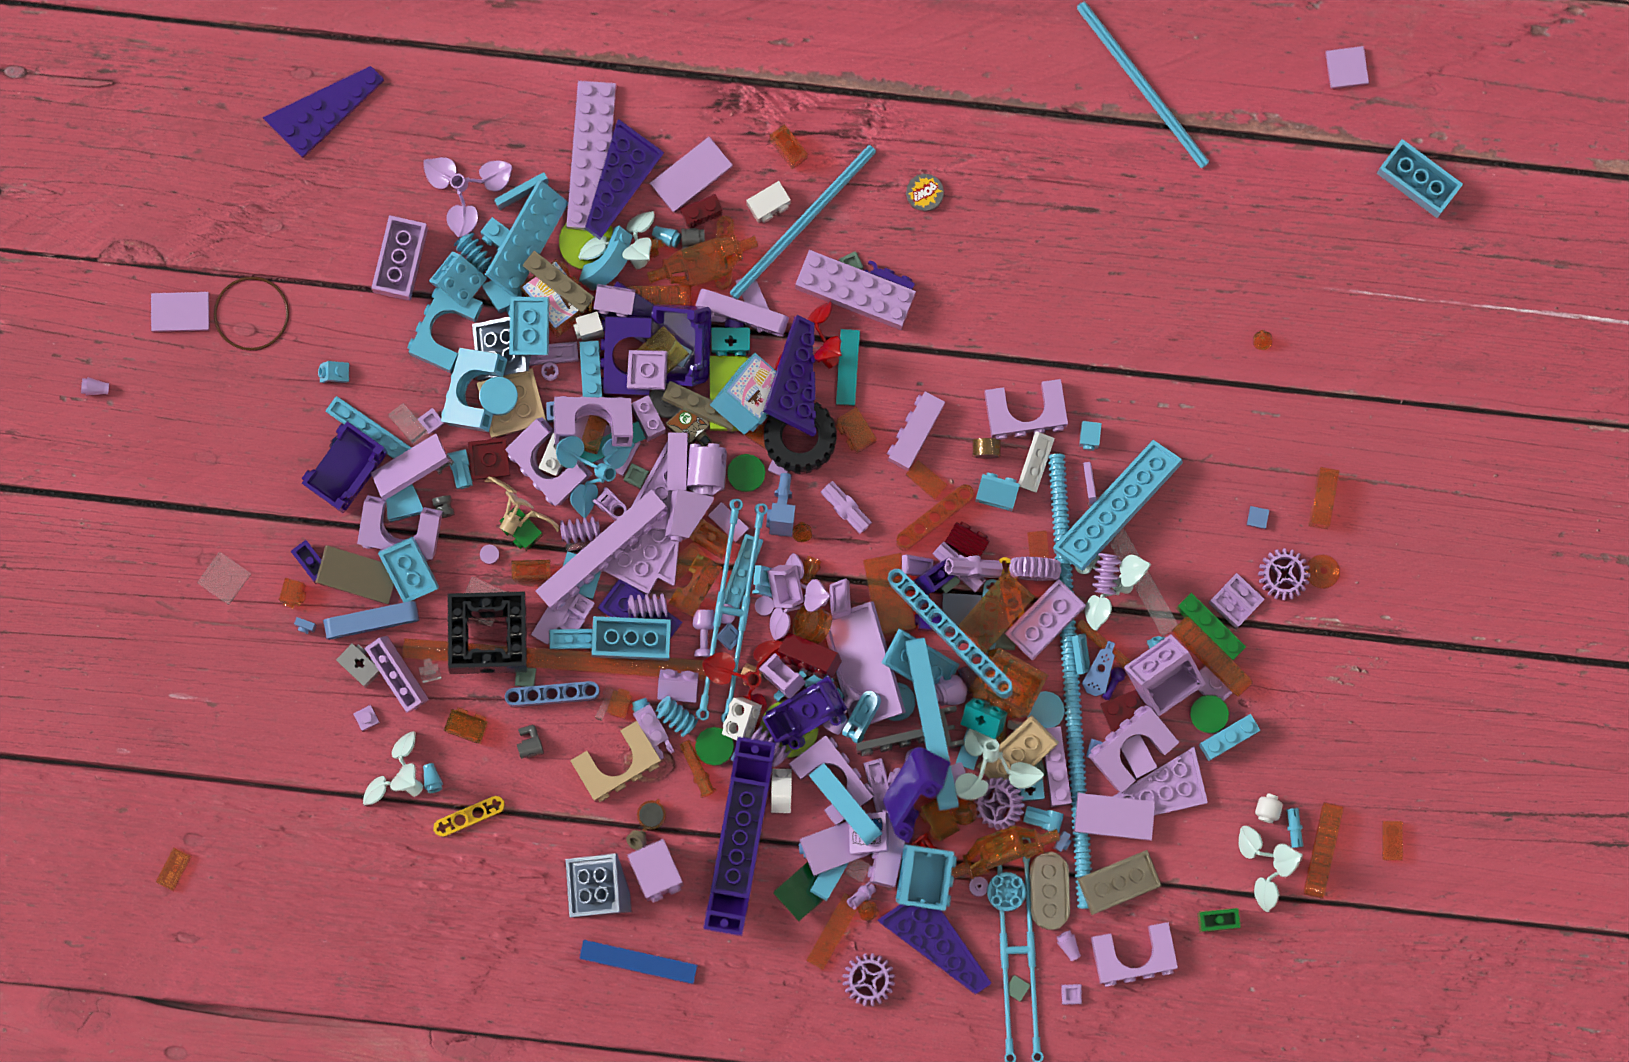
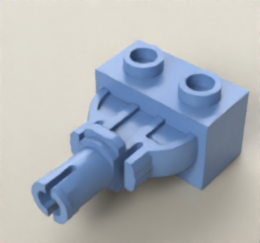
M789 473L780 474L779 487L774 493V496L778 497L777 503H772V509L767 511L766 527L770 528L769 534L792 537L795 505H787L788 498H792V492L790 491L791 474Z

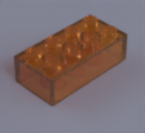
M897 553L863 560L870 602H874L884 637L895 635L898 629L905 632L915 631L916 625L912 608L891 587L888 580V575L893 569L902 570V554ZM896 576L893 579L894 583L902 581L901 576ZM908 590V591L906 592V596H909V597H910V595H909V590Z
M1005 571L957 627L986 655L1032 602L1035 596Z

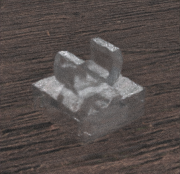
M431 658L424 659L425 667L419 668L422 682L442 679L438 664H433Z

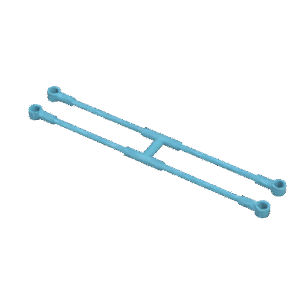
M732 499L730 501L731 516L729 523L731 525L721 587L717 596L713 621L714 630L709 655L715 654L722 614L740 617L734 672L738 671L743 634L746 631L751 599L750 590L760 529H762L764 514L768 511V507L764 503H759L754 508L756 513L754 527L756 529L741 609L724 606L725 586L735 524H737L739 510L743 507L740 499ZM735 501L738 502V507H737V508L734 507V502H735ZM760 506L763 507V512L759 511ZM732 675L729 697L726 701L725 713L721 715V721L723 723L725 721V717L729 713V705L733 700L737 678V676ZM707 676L700 708L696 711V717L699 720H706L709 717L707 707L710 679ZM701 711L705 713L703 718L700 716Z
M1023 837L1019 844L1022 847V860L1025 871L1028 924L1027 946L1008 947L1005 930V912L1000 911L1001 968L1003 969L1007 1037L1005 1039V1062H1008L1006 1059L1008 1055H1013L1014 1060L1012 1062L1016 1061L1013 1039H1011L1008 954H1028L1034 1037L1032 1038L1033 1054L1031 1058L1033 1062H1041L1043 1060L1038 1033L1035 980L1036 954L1030 897L1029 847L1031 840L1028 837ZM996 838L992 845L995 849L997 873L1000 874L1002 873V848L1004 847V841L1001 838ZM1023 839H1027L1029 841L1028 846L1022 845ZM997 840L1002 842V846L999 848L995 846V841ZM1036 1053H1039L1041 1055V1059L1039 1061H1036L1034 1059V1055Z

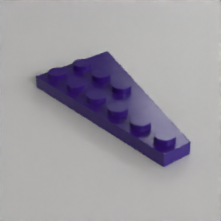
M369 66L262 118L304 158L382 84L384 79Z
M619 119L616 122L584 228L599 240L664 154L662 150Z
M796 315L763 412L813 437L816 435V428L814 427V419L816 418V411H814V400H816L815 372H813V363H815L813 355L814 323Z
M900 904L877 920L975 995L992 984L941 910Z

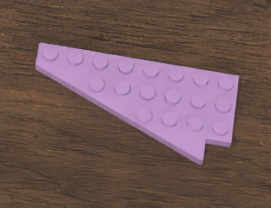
M668 441L633 505L652 489L669 509L673 491L667 490ZM651 529L646 534L642 533L634 545L627 546L619 558L611 560L604 572L648 595L658 579L675 586L679 542L671 541V538L665 537V530Z

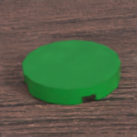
M739 455L728 466V480L732 487L738 491H755L764 482V465L754 455Z
M1211 694L1203 695L1193 703L1190 717L1197 729L1205 733H1214L1220 731L1226 725L1229 710L1222 698Z
M707 728L696 739V754L702 762L708 765H722L732 755L734 748L733 740L722 734V728Z

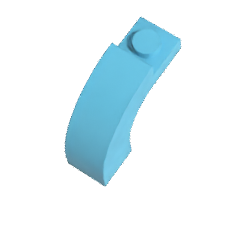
M621 226L614 227L607 249L599 259L584 265L579 282L591 291L597 290V284L607 285L628 261L623 258L622 254L630 246L633 235Z

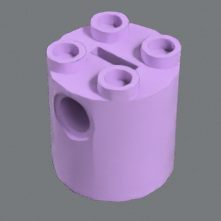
M714 443L708 444V447H701V444H690L687 470L688 489L694 493L713 496L725 489L726 448L719 447V444Z

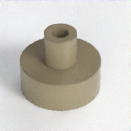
M633 830L626 838L628 845L634 850L642 849L647 843L646 833L642 830Z

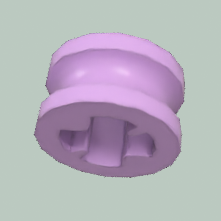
M548 362L542 366L541 373L543 378L553 381L558 377L559 370L557 365ZM551 367H553V371L555 372V374H550L549 376H547V371H545V369H550Z

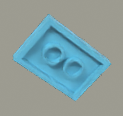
M510 297L509 355H549V297Z
M414 537L379 551L378 555L403 603L412 601L439 588Z

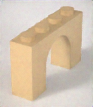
M637 721L620 730L633 753L632 764L624 774L619 776L603 774L596 767L587 751L570 760L594 801L599 800V802L606 800L610 797V792L614 790L619 792L626 787L625 783L630 780L635 782L643 777L642 773L647 770L652 772L660 767L658 764L661 763V760Z

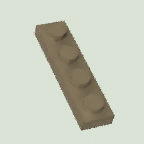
M533 251L522 265L581 313L594 300L591 294L536 251Z
M669 381L661 400L711 423L727 428L730 432L732 431L734 426L710 406L712 400Z

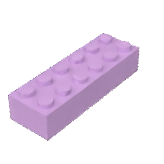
M811 250L807 254L795 284L796 290L827 302L831 301L832 304L902 330L916 293L912 289Z

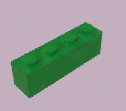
M1192 593L1177 606L1176 610L1230 663L1246 648Z

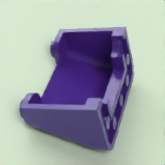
M654 305L651 317L655 323L660 324L659 351H667L669 354L675 342L693 351L684 368L667 359L666 383L671 381L678 385L695 386L706 382L710 372L711 309L705 306Z
M348 421L338 427L336 430L338 434L337 440L316 469L306 471L301 483L341 513H344L372 476L371 472L378 468L387 455V450Z
M922 747L912 750L885 793L883 800L895 835L907 843L913 836L914 824L920 812L914 809L916 800L920 794L927 797H936L941 792L951 763Z

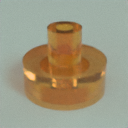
M1264 330L1255 333L1253 336L1254 347L1259 350L1269 349L1272 346V335Z
M804 522L798 523L793 528V538L798 542L809 541L812 538L811 526Z
M865 900L858 908V913L862 920L869 921L878 916L879 910L874 902Z

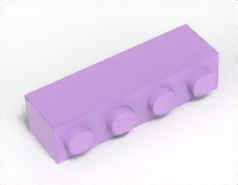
M926 391L923 395H918L914 403L917 407L914 412H909L905 419L908 422L905 429L901 427L896 436L899 440L896 445L892 444L887 452L890 455L888 461L907 471L911 468L945 405L944 401Z
M388 636L380 637L365 647V650L406 713L414 711L429 700Z
M1061 726L1045 728L1059 742L1044 757L1051 807L1070 805L1072 802Z

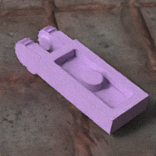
M650 704L633 713L660 760L664 758V754L657 745L663 741L668 752L671 754L675 752Z

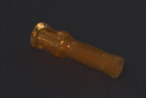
M687 740L679 744L694 775L693 781L700 789L701 798L714 794L717 790L713 788L709 779L710 775L704 771L691 741Z

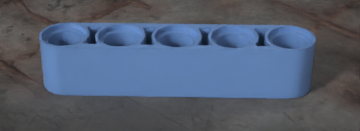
M410 601L327 618L323 620L326 638L336 639L419 621L416 601Z
M592 681L519 687L507 690L505 701L511 707L592 701L598 698L600 690L598 685ZM589 686L596 688V693L592 696H588L585 693ZM575 688L577 690L576 696L568 697L566 695L567 690ZM553 689L558 692L555 699L547 697L549 690ZM532 691L538 693V698L535 701L528 699V694ZM517 693L519 695L518 701L510 702V694Z

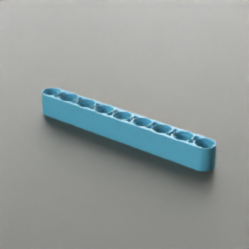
M893 569L888 575L891 587L999 697H1010L1013 693L1010 679L902 570ZM896 576L902 577L900 583H894L893 579ZM908 590L916 591L913 596H906ZM922 603L929 604L926 610L919 609ZM940 616L942 621L935 624L932 622L933 618ZM948 630L955 631V635L952 637H947L945 634ZM962 643L969 645L965 651L960 650L959 646ZM975 657L982 658L979 664H973L972 660ZM989 670L996 672L992 678H987L985 674ZM1007 684L1009 688L1007 691L1002 692L999 690L1000 685Z
M925 638L905 641L926 749L950 762ZM951 764L944 787L936 796L939 811L959 807Z

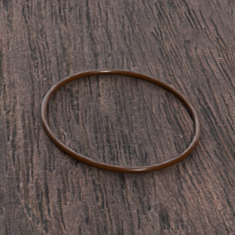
M244 277L233 281L222 290L214 307V321L219 334L230 345L242 350H259L270 346L283 334L289 319V307L283 292L271 281L260 277ZM251 279L264 281L272 285L282 296L286 307L285 323L278 336L271 342L254 348L242 347L228 340L220 330L217 322L218 303L225 291L240 281Z

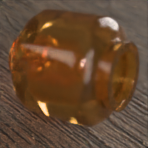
M960 797L957 798L959 807L951 808L953 821L963 826L973 823L977 817L975 802Z

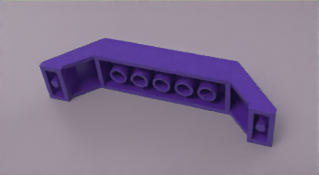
M737 737L704 930L738 936L743 934L776 743Z

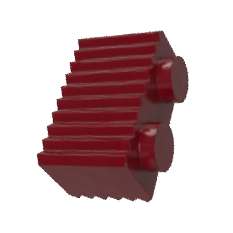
M716 194L681 208V214L688 229L723 214Z
M962 521L960 524L956 522L945 543L966 557H981L990 542L987 540L988 536L980 531L977 533L971 531V526Z

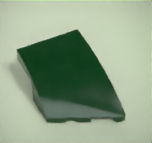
M808 862L773 892L798 922L824 900L810 892L819 874L813 875Z

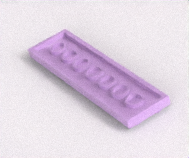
M578 81L567 229L585 230L584 228L612 139L616 83Z

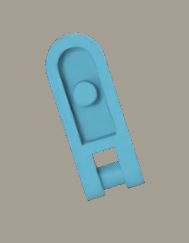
M873 691L863 693L846 723L842 735L852 738V741L855 743L863 741L864 734L881 703L878 693Z

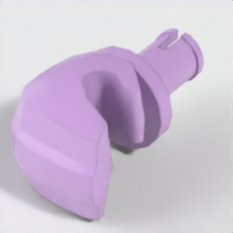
M951 675L950 680H944L942 676L939 683L934 685L937 701L941 706L958 705L965 702L967 687L959 676Z

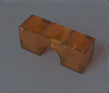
M1324 467L1318 469L1315 483V498L1311 507L1308 526L1326 530L1330 527L1340 470Z
M698 554L688 569L693 574L692 580L686 587H678L668 603L680 612L693 617L722 570V567L711 559Z

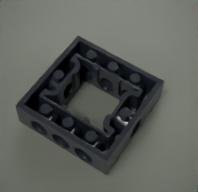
M525 592L448 594L449 674L527 672ZM507 617V654L502 648H495V650H479V648L469 651L468 618Z

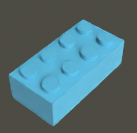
M1401 139L1377 171L1379 176L1436 218L1440 216L1463 185V183L1403 139Z
M593 616L591 657L669 661L671 620Z

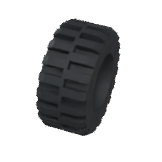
M818 402L814 403V411H816L814 426L818 431V441L815 447L806 453H795L787 449L782 440V433L787 424L771 415L768 416L764 427L765 449L770 459H773L778 467L784 468L785 471H793L795 474H801V472L811 473L812 470H818L824 463H827L835 450L837 438L833 417L831 418L829 415V411L823 409Z

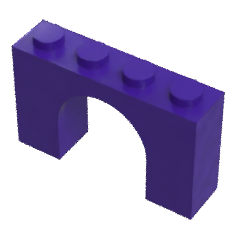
M606 315L605 320H602L605 339H601V350L605 351L604 358H601L600 369H604V377H601L603 393L649 395L650 390L627 389L628 373L619 369L615 364L613 350L620 340L627 337L651 338L652 317Z

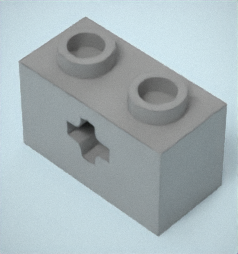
M351 644L336 661L366 688L380 674V671L372 659H368L364 655L366 651L359 644L357 646ZM358 660H359L360 662L363 661V665H364L363 668H361V667L356 668V667L358 666V665L356 664V662H357Z

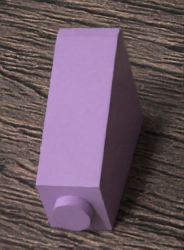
M680 489L673 491L665 537L671 538L670 540L674 542H682V540L689 538L710 507L714 497Z

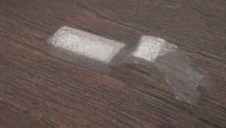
M404 403L388 414L390 419L413 446L431 437ZM448 454L449 462L435 470L439 475L448 465L454 464V461Z

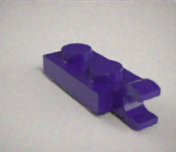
M874 261L868 262V265L873 266L874 269L872 271L865 270V272L906 288L914 289L915 283L912 282L911 278L903 275L899 277L894 275L895 272L890 269H878Z

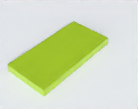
M710 356V400L713 401L738 368L748 359V356ZM710 422V431H728L727 428ZM735 426L732 431H739Z

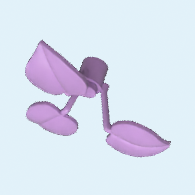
M439 157L424 160V171L430 184L435 188L445 189L450 183L460 197L462 206H453L448 211L446 217L448 226L457 237L469 234L478 222L476 208L474 206H466L462 192L468 187V182H484L488 190L500 191L509 182L512 171L511 164L504 161L487 162L479 170V174L483 179H471L469 177L465 178L461 174H456V165L449 158Z
M792 553L785 565H797L799 579H802L804 575L802 561L797 554ZM813 579L807 586L800 583L801 587L806 589L804 605L786 608L785 610L783 608H775L770 617V632L774 640L778 641L788 633L790 629V616L787 613L789 611L806 608L807 611L814 612L827 604L831 595L825 590L819 580Z

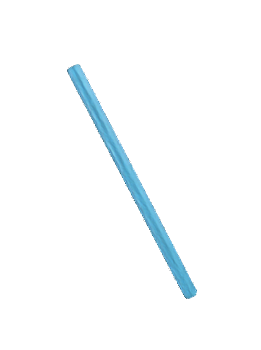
M1086 2L1079 4L1077 10L1200 168L1207 166L1209 160Z
M868 145L730 291V294L735 299H738L870 160L876 153V150L871 145Z

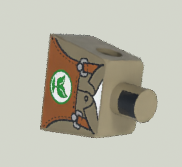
M683 409L666 423V427L673 433H688L689 445L697 440L702 447H706L712 441L705 433L710 429L708 421Z

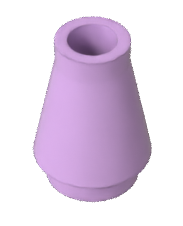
M87 377V379L82 378L81 393L86 394L85 396L108 394L109 383Z
M1066 931L1056 937L1058 940L1057 944L1069 957L1070 961L1081 956L1075 935L1071 931Z

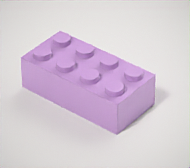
M389 215L371 288L373 293L411 301L428 231L426 223Z

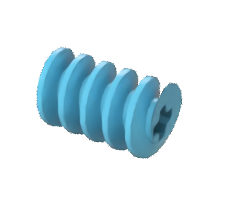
M474 233L464 235L453 246H457V252H461V255L481 273L485 272L490 266L489 262L492 260V257L485 258L488 251L481 252L480 250L483 248V245L476 246L479 239L472 240Z
M666 696L656 708V711L659 712L657 718L660 719L664 716V724L670 720L669 727L672 728L676 725L675 732L677 733L682 730L681 737L690 733L698 722V718L695 719V716L689 714L688 710H683V707L677 705L675 700L671 701L670 696Z

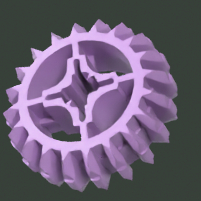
M1286 548L1282 550V554L1276 549L1275 556L1270 552L1268 554L1269 559L1264 558L1262 560L1266 565H1259V568L1264 570L1258 572V576H1264V578L1259 580V583H1266L1262 589L1266 590L1269 588L1270 591L1267 593L1269 596L1275 592L1274 599H1278L1279 594H1281V599L1284 601L1288 594L1291 600L1293 599V593L1298 597L1300 595L1299 590L1305 591L1306 588L1302 584H1309V581L1304 579L1310 577V573L1304 572L1309 569V566L1303 567L1302 565L1306 562V559L1299 561L1298 558L1301 554L1298 553L1294 557V550H1291L1288 555ZM1277 560L1290 561V563L1285 567L1280 566L1279 564L1276 565L1273 562ZM1294 566L1299 571V581L1292 574ZM1288 567H1289L1290 569L1287 571L1288 573H1287V575H1286L1288 578H1286V577H1285L1284 579L1282 578L1281 581L1279 582V579L1281 578V575H1282V573H1281L1280 571H1281V570H1282V572H1283L1284 570L1286 571V570L1288 569ZM1270 568L1273 569V572L1276 574V581L1274 582V584L1271 582L1269 577ZM1283 582H1287L1295 586L1291 589L1278 588L1279 585Z
M1016 557L1011 559L1009 565L1010 576L1030 581L1058 580L1061 574V562L1052 558Z
M994 777L990 781L987 780L988 790L986 794L974 800V803L978 804V807L974 810L980 812L977 817H983L982 823H988V827H995L996 830L1014 826L1015 822L1020 820L1019 815L1024 813L1020 809L1025 806L1024 803H1021L1024 796H1019L1021 789H1015L1016 787L1010 784L1009 779L1004 780L1003 777ZM995 788L992 799H989L990 793ZM1010 807L1008 815L1004 818V814H1006V809Z
M866 953L863 954L864 960L862 961L859 956H856L858 963L855 964L851 960L849 963L853 968L851 969L846 966L845 970L850 973L849 975L843 974L844 978H848V981L843 982V985H849L850 987L845 992L852 991L853 994L849 998L853 999L854 996H857V1004L860 1002V999H863V1006L867 1005V1000H870L871 1006H874L875 999L881 1004V996L884 999L888 998L885 991L889 993L893 991L888 988V985H895V982L889 981V978H894L895 975L888 974L893 968L889 967L886 969L884 966L888 964V961L886 960L881 964V956L878 957L877 961L874 960L875 954H871V959H867ZM864 964H874L881 971L870 973ZM859 967L862 979L853 984V973ZM864 971L867 975L869 974L873 977L878 975L872 980L874 989L868 983L867 985L865 983L860 985L866 979ZM885 976L884 987L878 993L875 981ZM863 986L868 987L873 996L862 995L856 989Z

